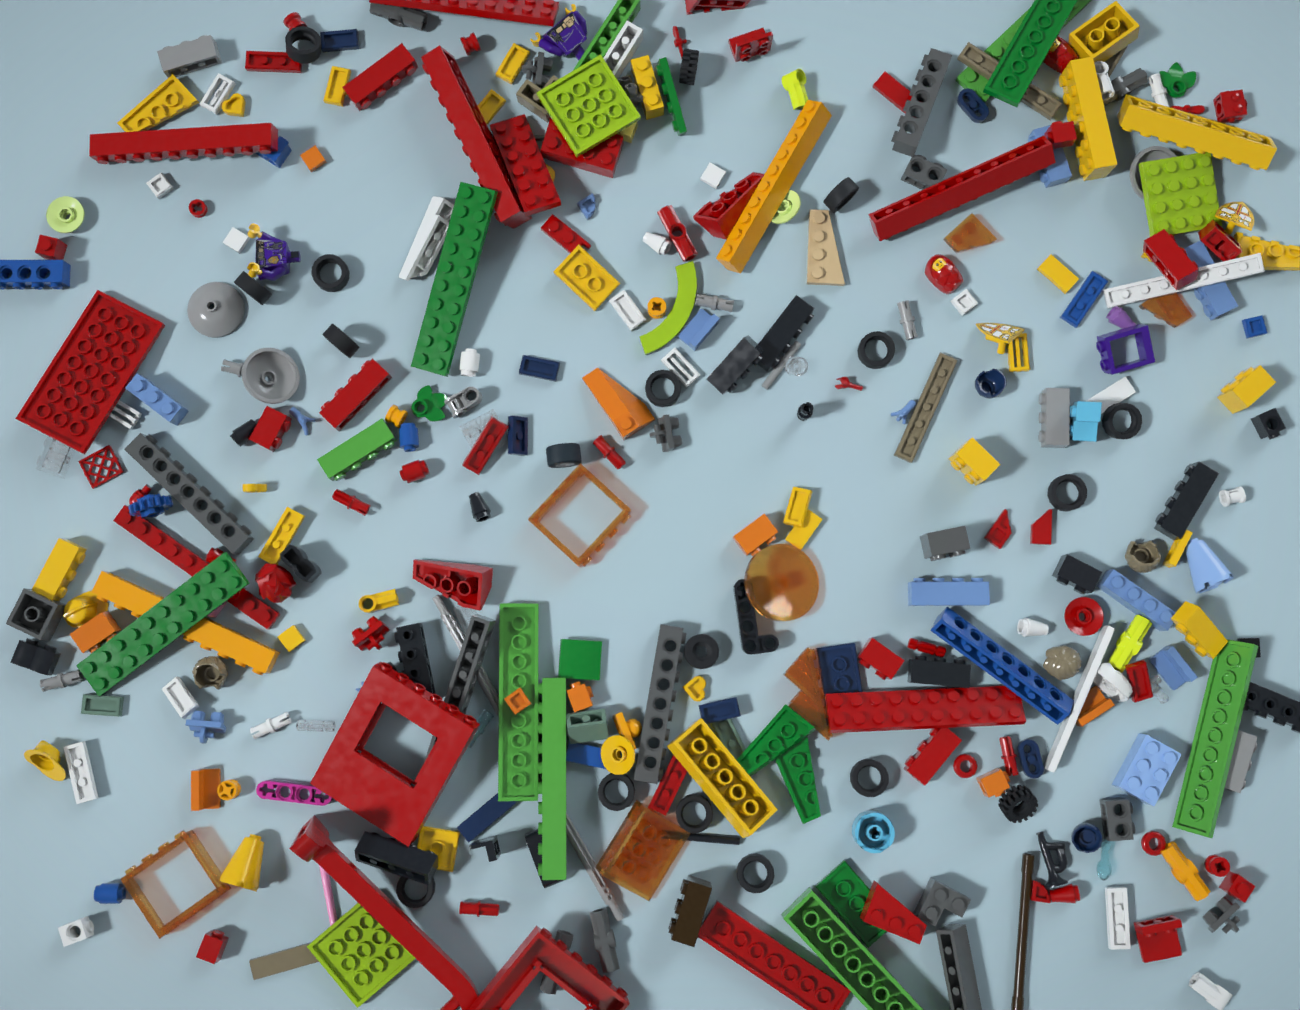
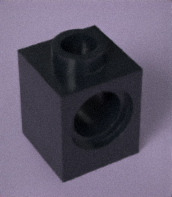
M1276 408L1251 418L1261 439L1266 437L1269 440L1281 435L1279 431L1286 428ZM1267 421L1270 422L1271 429L1267 427Z

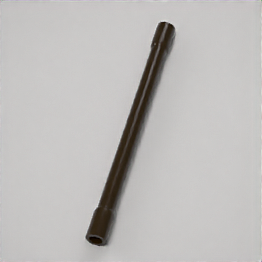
M1026 853L1022 854V881L1011 1010L1024 1009L1026 953L1035 857L1033 854Z

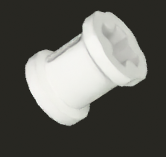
M1240 486L1233 490H1221L1219 492V499L1221 504L1227 507L1236 502L1244 503L1246 495L1244 489Z

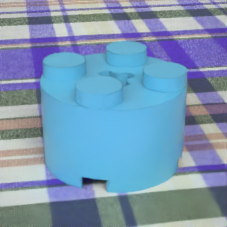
M869 810L859 813L852 825V835L855 842L869 853H881L890 847L894 841L895 830L891 821L878 811ZM874 827L877 830V833H873V835H871L869 831L872 830Z

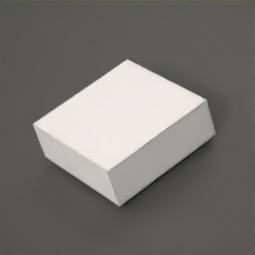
M709 163L700 180L717 189L726 171Z
M162 172L146 183L158 199L174 189Z
M232 227L223 243L236 252L241 253L250 237Z
M967 289L950 301L962 316L978 304Z

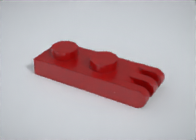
M553 214L541 227V231L569 253L578 245L581 247L583 245L587 249L591 247L587 241Z

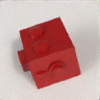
M1243 89L1220 92L1213 99L1217 122H1239L1247 115V101L1244 99Z

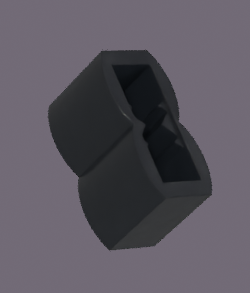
M288 545L280 553L282 561L287 566L292 567L295 574L301 580L312 583L322 574L320 567L315 562L309 560L307 554L301 548Z
M27 638L26 641L19 640L11 663L44 675H52L61 653L56 652L57 648L45 645L42 647L38 645V641Z

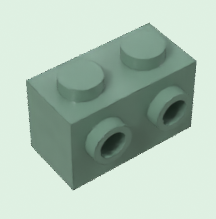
M605 708L566 714L570 744L609 738Z

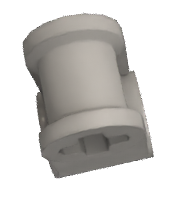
M467 387L459 393L448 397L444 403L449 406L453 413L452 417L455 419L479 405L482 401V394L475 387ZM472 392H476V399L473 401H469V394Z

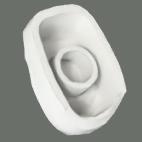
M1110 663L1100 664L1093 683L1112 699L1118 702L1127 701L1133 692L1129 681L1121 672L1114 670Z

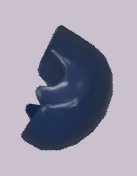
M997 369L986 372L982 371L975 380V389L978 394L988 399L999 396L1006 387V378Z
M1090 823L1077 825L1071 835L1072 843L1076 849L1085 853L1098 850L1103 840L1098 827Z

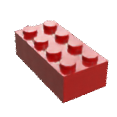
M550 118L542 143L541 154L544 159L613 178L623 147V136L615 134L579 157H576Z

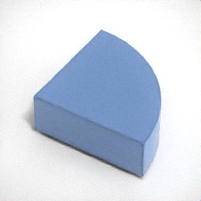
M593 193L577 203V206L587 220L592 217L596 208Z

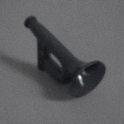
M1044 832L1036 833L1048 871V881L1044 888L1067 884L1068 881L1058 875L1067 867L1065 843L1047 842L1043 834ZM1050 850L1057 852L1058 865L1053 863Z

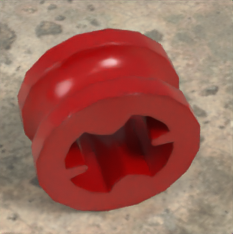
M195 199L189 204V211L193 216L202 218L207 214V206L202 200ZM195 206H197V207L200 206V207L202 208V210H201V211H197V212L195 213L196 210L194 209V207H195Z

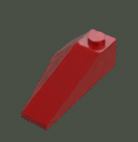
M751 173L734 185L735 189L727 193H721L719 195L720 199L714 203L708 202L693 216L694 220L713 237L727 239L764 174Z
M413 560L414 580L430 589L434 588L441 592L442 596L455 600L462 607L482 610L492 587L493 568L473 564Z

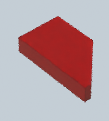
M1006 509L1001 512L984 536L985 540L998 549L1002 548L1012 534Z
M1052 509L1047 510L1031 524L1030 544L1051 545Z

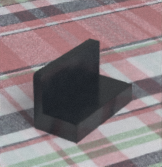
M497 835L475 840L469 845L470 850L486 846L489 862L497 860L501 855Z

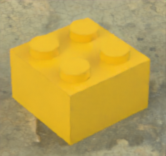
M1261 365L1255 368L1249 367L1245 371L1243 370L1238 373L1231 384H1226L1220 390L1222 393L1217 398L1234 414L1252 405L1276 381Z
M973 437L966 441L949 458L951 466L957 471L960 470L965 475V480L975 486L985 481L1001 465Z

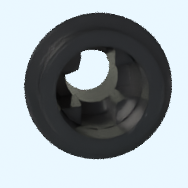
M250 419L233 430L230 437L240 447L243 444L246 445L257 424Z
M475 492L469 495L472 516L476 519V522L489 519L491 517V510L480 493Z

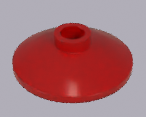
M1080 597L1072 600L1067 605L1064 619L1067 627L1073 633L1080 636H1089L1101 628L1104 614L1101 606L1095 600L1088 597ZM1080 613L1084 614V620L1079 619Z

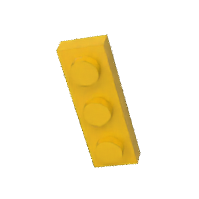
M286 507L258 557L270 564L278 565L281 560L280 553L291 543L305 516Z

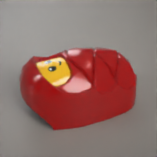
M1058 36L1044 63L1062 74L1071 60L1079 59V56L1068 42Z
M936 254L928 260L925 275L941 292L951 294L963 283V278L956 266L944 255Z

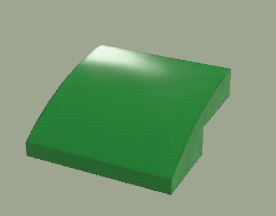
M561 639L558 678L600 680L602 641Z

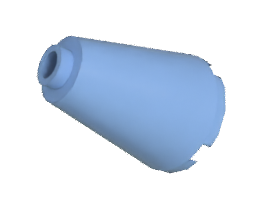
M1195 538L1188 541L1185 552L1196 594L1217 588L1223 582L1226 584L1234 579L1232 573L1204 540Z

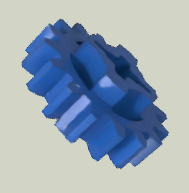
M149 494L137 499V502H133L128 508L132 517L141 516L142 519L153 518L173 507V502L169 495Z

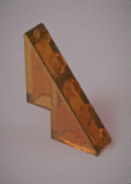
M806 647L783 674L800 690L787 705L813 725L816 731L829 741L832 733H830L829 726L826 724L825 718H828L827 708L822 705L821 699H824L823 689L818 686L817 680L820 679L819 670L814 667L813 661L816 660L814 649Z

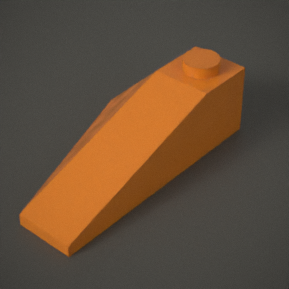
M599 368L582 377L623 440L655 420L645 403Z

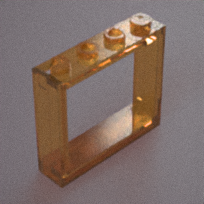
M580 463L528 520L580 568L582 565L585 567L592 560L590 556L595 551L598 553L606 545L604 541L608 537L612 538L619 531L617 527L629 520L632 511ZM584 475L623 511L578 558L551 534L540 521Z
M183 830L175 835V841L170 844L166 842L158 848V853L155 855L151 853L141 860V865L130 867L125 871L126 875L120 879L159 939L231 889L228 883L219 881L222 873L193 830L188 832ZM183 842H186L216 889L164 925L134 877Z

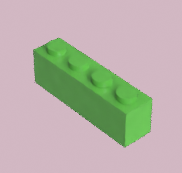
M380 419L321 456L317 461L330 480L339 481L351 469L354 471L360 468L362 462L367 459L370 461L376 458L381 450L392 448L397 438L386 421Z

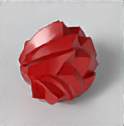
M266 563L255 575V582L259 586V595L262 596L263 600L267 597L273 603H282L291 596L292 587L297 585L292 574L277 564Z

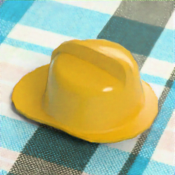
M88 591L72 598L66 603L63 617L68 625L79 628L101 612L108 611V602L97 599L96 594Z
M42 740L33 750L25 751V759L36 766L47 777L56 781H63L66 778L65 770L59 764L61 760L60 752L53 745Z

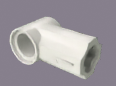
M1097 61L1094 64L1103 101H1108L1115 94L1108 76L1109 67L1105 62Z
M1199 972L1192 975L1189 980L1188 986L1206 998V1001L1218 1010H1223L1233 996Z

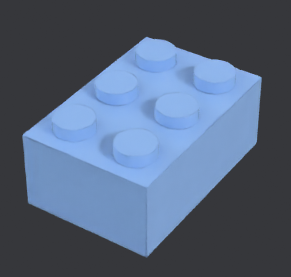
M1139 733L1112 785L1147 805L1155 806L1182 754L1147 734Z

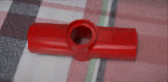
M672 205L661 208L657 214L669 235L670 241L674 244L683 262L692 260L698 253L686 232L685 226L679 220ZM678 230L682 232V235L676 237L672 233Z

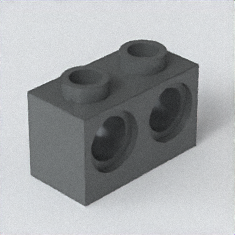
M914 154L901 180L924 190L941 182L947 169H944L939 163L927 161L922 155ZM912 167H918L920 172H915ZM929 175H935L937 180H932Z
M1100 799L1104 839L1108 841L1134 840L1135 825L1131 819L1133 806L1129 799ZM1119 804L1121 810L1118 814H1115L1114 807ZM1122 824L1123 830L1120 834H1117L1116 828Z

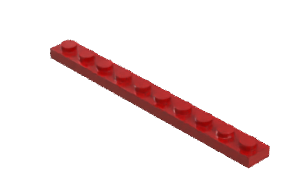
M126 505L123 506L113 520L192 577L209 564L147 519H142L141 516H130L129 508ZM245 588L228 600L230 604L267 630H270L280 616L279 612Z

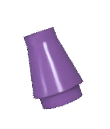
M1113 307L1106 316L1110 323L1122 329L1136 325L1122 307Z

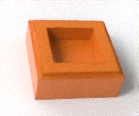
M316 145L300 155L311 172L327 163Z
M518 688L504 698L515 715L531 704L521 688Z

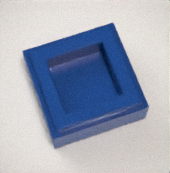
M1263 315L1242 320L1247 339L1267 334Z

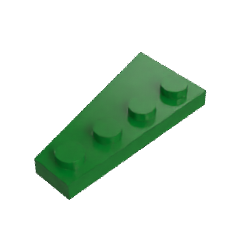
M664 57L658 60L656 70L662 82V92L666 95L668 101L666 103L668 112L673 117V121H671L673 130L680 136L686 134L687 129L668 61Z
M785 704L740 755L737 761L751 777L816 729Z
M807 736L775 759L802 824L821 817Z

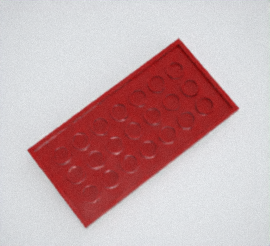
M97 290L15 419L85 455L126 390L125 387L136 374L165 325Z

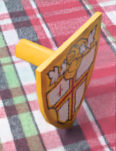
M1243 202L1226 203L1220 206L1214 216L1228 222L1225 231L1230 235L1236 225L1250 231L1254 226V216Z
M976 323L977 328L986 335V340L998 343L997 353L1004 354L1006 343L1009 344L1025 330L1007 324Z

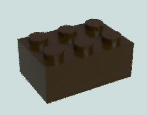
M688 875L687 880L683 879L680 888L682 897L681 899L677 898L674 908L676 916L670 920L668 933L671 934V940L695 947L712 891V885L709 881Z

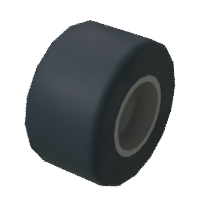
M561 443L546 448L548 467H572L582 462L580 445L577 443Z

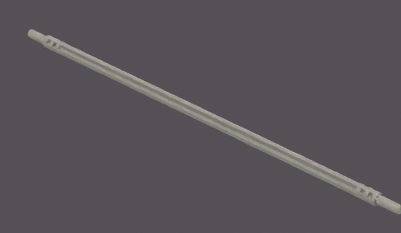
M437 595L432 599L441 613V619L459 650H461L465 635L451 611H448L441 597ZM481 665L477 681L499 718V694ZM538 774V782H542V774ZM566 813V836L604 903L610 907L617 921L622 920L624 916L615 902V896Z

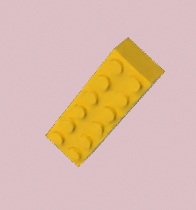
M1093 57L1071 60L1059 76V85L1063 88L1064 92L1063 103L1067 106L1068 110L1067 120L1068 122H1074L1077 136L1075 155L1079 158V173L1083 176L1084 181L1105 178L1118 164Z
M702 718L693 722L667 745L672 754L742 838L751 836L778 810Z

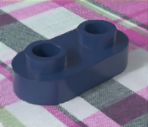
M966 88L959 93L957 103L966 115L975 123L985 121L989 115V109L976 92ZM967 98L969 102H965L963 99ZM975 112H979L981 116H977Z
M1024 739L1019 742L1017 747L1023 773L1033 779L1039 778L1044 772V766L1038 744L1033 740ZM1026 745L1030 747L1029 752H1025L1024 747ZM1033 764L1035 766V770L1031 772L1029 770V767Z

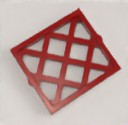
M110 445L78 461L92 489L124 473ZM108 451L111 452L113 456L112 459L106 457ZM96 457L102 458L100 465L94 464ZM105 459L111 461L109 468L103 466ZM114 462H116L118 470L112 469ZM84 464L90 465L89 471L85 469ZM93 466L99 467L97 474L91 473ZM102 468L108 470L106 477L100 475ZM90 475L96 476L94 483L92 482Z

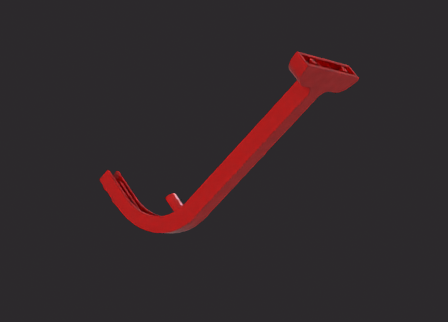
M314 815L299 830L289 849L306 862L312 859L318 863L452 993L453 997L440 1010H456L459 1006L462 1010H468L479 996L470 977L330 841L328 830Z

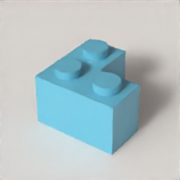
M1073 402V405L1070 406L1072 425L1069 426V436H1071V440L1097 441L1098 422L1101 419L1102 402Z

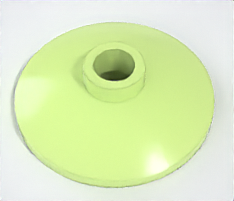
M788 191L771 220L772 223H786L798 213L801 200L796 192Z
M69 196L59 197L52 201L46 212L48 224L59 233H71L77 230L83 223L85 216L81 203Z

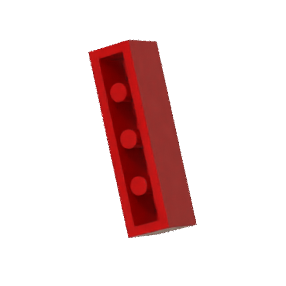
M401 43L342 88L360 111L368 108L375 99L383 97L391 87L399 85L406 76L414 74L418 66L413 56Z
M373 358L370 361H366L361 367L362 370L357 375L353 374L348 379V384L344 388L338 389L334 394L335 397L331 401L324 403L321 407L319 414L338 431L392 378Z

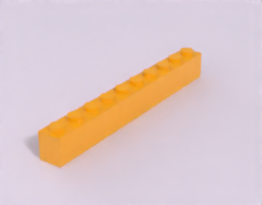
M807 100L718 253L716 259L727 270L741 274L832 117L822 102Z
M101 571L91 591L97 595V599L104 602L109 600L115 603L114 607L124 611L128 609L132 611L131 615L138 618L164 599L151 591L105 571ZM206 617L183 634L184 640L191 643L197 641L201 643V648L208 651L214 649L218 651V656L225 659L231 657L235 659L234 663L242 667L248 665L253 668L252 671L259 675L271 673L280 654L279 651Z

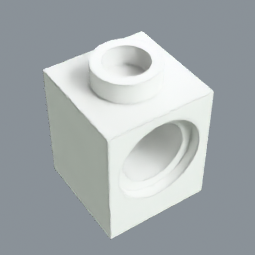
M89 916L58 927L63 946H68L94 935V924L89 919ZM76 926H78L81 930L80 935H78L75 931Z

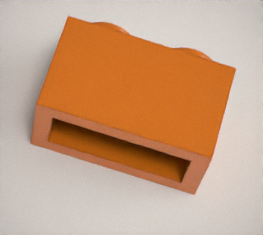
M764 513L734 535L733 539L746 556L748 554L753 556L761 550L759 546L766 542L768 545L774 541L778 531Z
M105 611L70 633V636L82 653L90 652L92 654L101 647L100 644L109 641L117 635L121 628L110 612Z

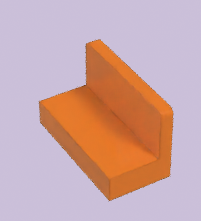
M1098 686L1090 688L1076 721L1077 726L1083 727L1114 706L1112 700L1105 698Z
M197 769L191 771V811L218 809L221 807V798L217 794V788L221 783L220 769Z

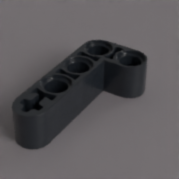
M746 579L738 580L733 586L742 651L750 655L775 651L779 646L776 636L770 634L758 636L751 583ZM740 583L747 586L744 594L745 596L749 595V599L738 600V597H742L741 590L737 589ZM742 602H747L750 605L749 612L744 613L740 610ZM745 621L752 623V631L746 632L743 630L742 625ZM767 638H772L775 642L772 649L765 647L764 642ZM748 640H752L756 645L755 649L751 652L745 648Z

